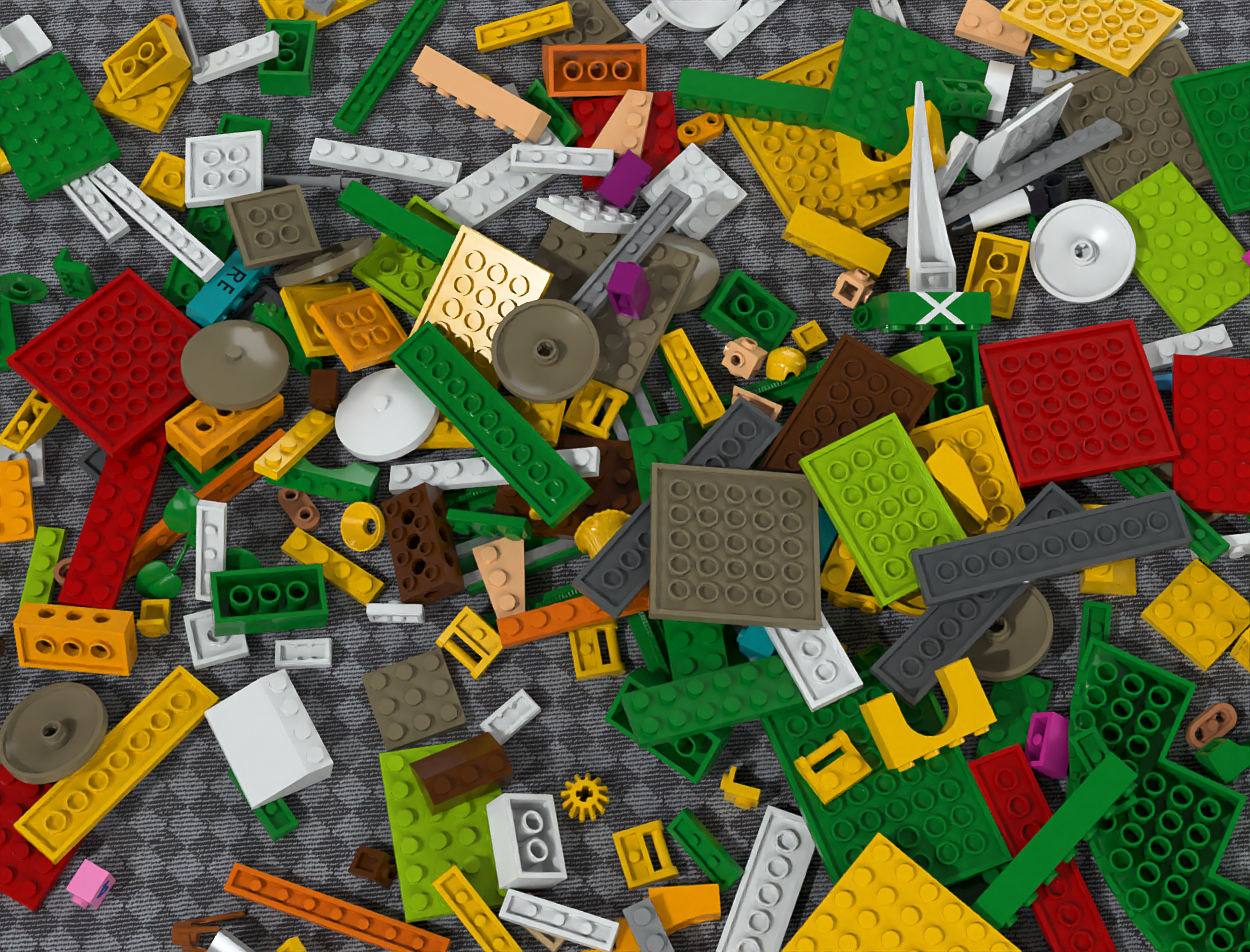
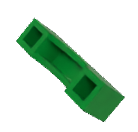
M303 456L279 480L276 481L266 477V483L351 504L355 502L372 503L379 490L380 467L353 462L343 468L325 469L311 464Z
M1215 737L1195 752L1194 756L1209 779L1228 785L1239 779V774L1243 770L1250 768V738L1243 743L1236 744L1230 739Z

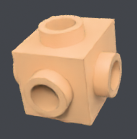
M859 268L842 272L835 283L836 288L832 296L840 300L843 305L854 309L871 300L874 295L872 289L876 281L869 278L870 274Z
M740 337L728 342L723 351L725 357L721 364L727 367L731 374L738 377L742 376L748 380L758 375L768 352L757 346L758 344L755 340L748 337Z

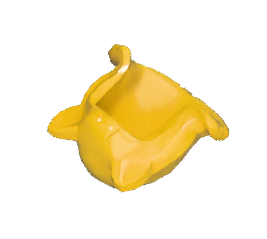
M607 509L589 516L582 521L574 536V542L578 550L582 553L588 551L592 560L632 515L619 510Z

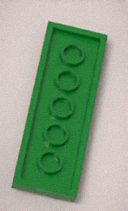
M780 655L624 693L621 696V702L639 750L798 709L804 703L799 689Z

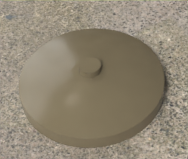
M665 233L658 243L699 256L700 261L674 314L691 311L706 303L716 292L720 280L719 262L713 251L697 239L681 234Z
M371 236L350 239L322 249L321 255L296 260L278 270L273 276L279 287L300 286L324 280L325 283H330L340 278L339 273L352 267L367 256L375 246Z
M537 299L519 305L502 319L493 335L491 358L498 379L509 392L528 402L552 404L575 396L589 384L598 368L600 344L593 323L579 308L557 299Z
M226 320L201 329L187 342L181 355V373L184 384L189 392L202 403L222 410H245L262 405L279 393L288 378L289 355L281 338L264 325L246 320Z
M1030 585L962 657L969 658L978 679L994 682L1012 680L1027 674L1041 663L1051 647L1054 635L1053 616L1045 597L1038 589Z
M75 682L55 683L31 693L10 712L1 727V763L13 777L29 784H47L75 773L94 756L104 740L108 727V714L104 703L91 688Z

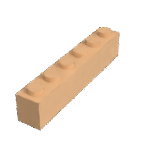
M427 45L423 48L411 72L419 76L418 82L429 88L432 84L437 86L436 92L448 99L453 95L457 98L455 103L467 110L470 106L476 109L474 114L486 121L489 117L495 119L493 123L495 126L504 131H507L508 128L514 130L513 136L525 143L528 139L537 143L551 119L550 115Z

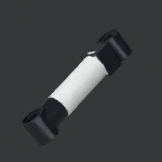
M1060 172L1050 173L1042 178L1041 183L1037 178L1023 185L1020 190L1008 193L946 225L950 246L957 243L961 236L1028 213L1033 218L1050 212L1049 208L1054 209L1065 202L1071 201L1066 175Z

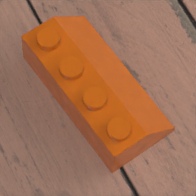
M646 44L542 45V71L548 97L625 95L628 89L646 92Z

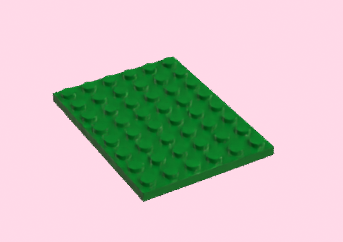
M869 670L858 673L863 682V688L814 712H811L801 694L804 701L801 708L759 718L833 887L878 832L945 888L1009 864L1013 860L959 745L949 748L947 744L939 748L940 754L924 760L923 756L913 760L915 766L899 772L897 768L887 769L859 705L892 691L873 676ZM932 689L913 709L893 693L906 723L915 732L924 736H933L946 724L947 720ZM842 729L848 735L850 742L871 767L872 772L827 805H824L799 773L794 761L801 756L805 758L831 740L833 734ZM839 747L813 765L811 769L816 774L845 753Z

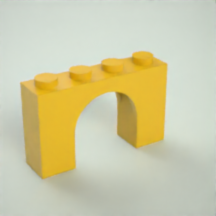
M931 100L925 101V109L935 171L939 167L948 164L940 112ZM914 105L906 108L909 126L908 142L901 153L890 160L883 162L872 161L870 145L843 133H835L841 184L851 196L863 195L867 191L879 187H887L891 183L903 179H911Z
M968 657L954 661L934 671L947 698L949 715L944 727L933 736L921 735L909 727L892 692L859 705L888 770L897 768L899 772L915 766L913 760L923 756L924 760L940 754L939 748L947 744L949 748H953L964 743V736L972 732L974 736H978L991 730L989 724L996 722L997 719Z

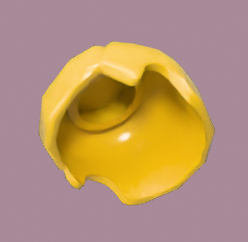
M776 348L767 356L766 376L772 380L784 381L790 372H793L798 377L800 372L806 370V357L795 348Z

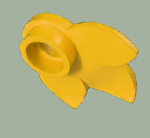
M1059 48L1055 51L1031 49V53L1037 59L1030 61L1029 64L1037 69L1051 68L1054 71H1064L1076 63L1075 53L1068 49Z

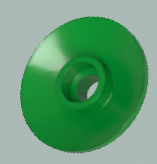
M7 273L0 276V296L16 304H35L41 302L47 296L46 285L36 277L23 273Z

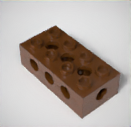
M424 482L382 502L381 508L401 602L405 604H422L423 607H426L465 589L452 528L446 520L448 511L443 490Z

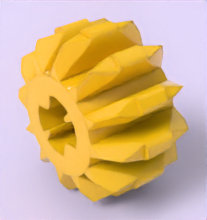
M586 773L585 780H581L580 776L576 774L574 775L575 784L571 781H566L565 787L567 790L561 791V798L565 800L562 803V808L564 810L570 809L568 814L571 819L579 814V820L582 823L585 821L586 815H589L590 819L595 821V812L604 814L605 808L603 805L609 804V797L605 795L608 792V787L600 786L602 782L600 777L591 781V774ZM584 794H589L586 802H582L581 798H583Z

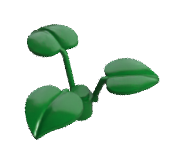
M183 486L178 488L173 498L166 505L163 519L165 524L174 532H188L187 540L171 569L164 561L157 560L146 564L139 571L135 581V589L142 596L152 599H172L181 591L182 579L175 572L178 570L189 547L196 548L197 503L200 500ZM232 547L226 550V571L264 568L258 558L245 548Z

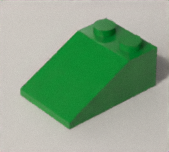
M267 19L265 33L274 30L280 35L278 57L259 63L258 79L261 94L311 96L315 68L317 21Z
M737 268L723 277L716 292L709 299L699 316L720 332L734 339L748 337L755 340L758 344L757 346L768 352V356L771 351L779 347L798 315Z

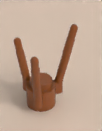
M238 911L199 919H185V922H175L172 928V943L175 946H182L183 952H206L207 948L196 946L194 943L199 942L201 933L218 932L220 927L199 925L243 917L246 913L245 911Z

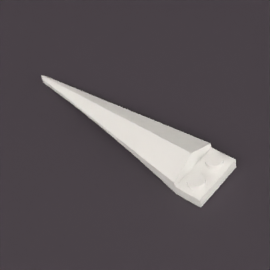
M916 81L906 268H910V292H956V264L947 235L934 174L922 81Z

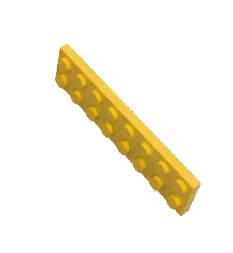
M179 665L104 737L97 752L82 768L68 777L59 780L13 824L14 828L56 865L206 718L204 712L220 703V698Z

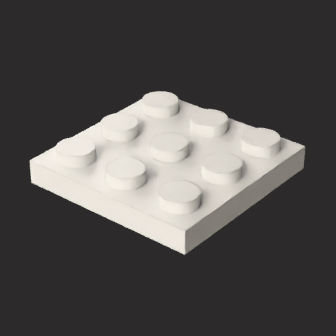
M261 130L186 138L185 204L187 208L224 205V199L263 191V135Z
M693 142L646 185L639 194L650 206L670 184L689 195L692 203L672 226L681 235L697 239L698 241L704 239L748 195Z
M549 195V198L538 197L536 208L582 232L628 234L638 222L635 220L636 216L619 212L620 208L613 205L603 204L604 200L596 197H589V200H584L577 196H569V199H564L558 195Z

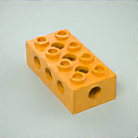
M278 393L262 405L236 411L217 409L196 400L165 422L166 440L203 474L284 415V397Z
M23 602L13 621L20 667L129 676L138 657L133 611Z

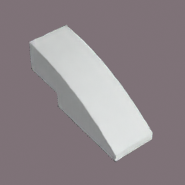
M990 60L984 85L991 93L992 99L986 116L979 119L997 123L1002 122L1015 65Z

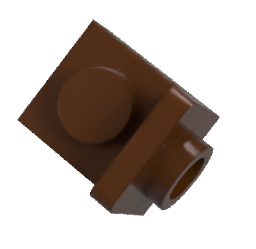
M360 845L348 872L353 876L376 882L385 889H390L393 880L397 876L395 859L386 852Z

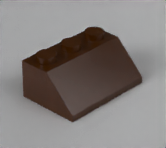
M489 732L409 764L432 816L511 784L514 771L502 746Z

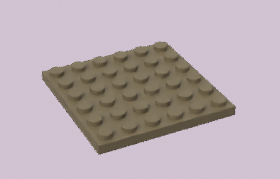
M1179 38L1156 46L1129 77L1102 66L1044 89L1043 94L1047 96L1068 83L1074 85L1058 121L1066 137L1106 117L1121 125L1122 135L1078 157L1103 203L1107 204L1171 161L1193 188L1212 182V178L1170 85L1174 78L1198 73Z
M554 217L531 261L554 274L543 299H557L569 303L627 234L582 232ZM657 242L639 265L643 267L651 294L641 319L637 320L615 314L609 299L591 320L597 331L600 344V360L592 379L635 394L700 261L698 255Z
M652 463L650 477L649 619L819 631L822 621L818 496L806 475Z

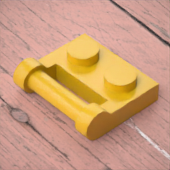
M592 379L582 391L574 396L562 420L563 425L593 438L606 440L610 436L609 430L621 406L626 404L629 396L619 389ZM605 398H610L613 401L600 426L593 425Z
M470 606L463 608L435 642L441 649L445 648L470 670V675L475 680H478L485 673L490 664L504 649L501 645L499 633ZM454 634H457L482 657L479 663L452 640Z
M613 619L568 631L577 681L609 675L620 676L626 673L625 663L621 660L616 634L618 629L617 620ZM602 631L606 635L611 662L604 665L602 664L597 632Z
M842 729L834 733L831 740L805 758L801 756L794 761L799 773L824 805H827L872 772L871 767L850 742L848 735ZM840 747L845 754L815 774L811 767Z
M661 820L652 821L612 834L629 891L661 881L672 880L679 876L677 867L673 866L662 833L664 827ZM643 836H652L662 867L661 870L654 871Z

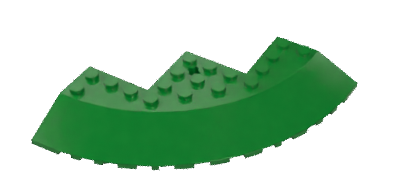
M1091 636L1078 668L1070 704L1068 753L1073 793L1089 775L1071 746L1069 738L1095 725L1109 751H1112L1138 774V777L1134 780L1137 787L1133 790V793L1138 799L1139 804L1114 817L1110 816L1107 820L1101 817L1094 824L1098 830L1087 841L1106 884L1129 919L1158 952H1250V890L1215 874L1247 796L1165 759L1197 684ZM1201 812H1207V817L1204 816Z

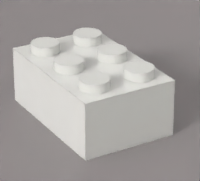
M503 793L486 805L499 889H550L567 879L553 795Z

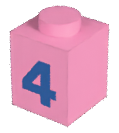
M85 859L66 890L73 896L71 901L83 909H86L89 905L97 910L116 879L108 871Z

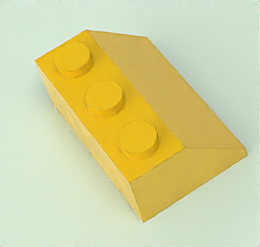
M1083 504L1082 506L1086 510L1107 505ZM1135 558L1079 571L1080 593L1136 595Z

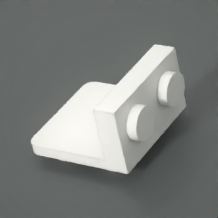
M25 15L0 30V63H5L12 73L53 49L51 41L31 15Z

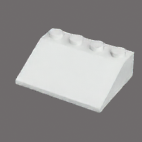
M1068 83L1028 108L1023 107L1013 119L1008 118L996 131L991 130L982 141L977 143L966 161L967 168L981 180H985L986 177L997 174L1009 165L1018 162L1051 138L1074 85Z
M285 669L257 679L204 712L252 810L330 778L334 763Z

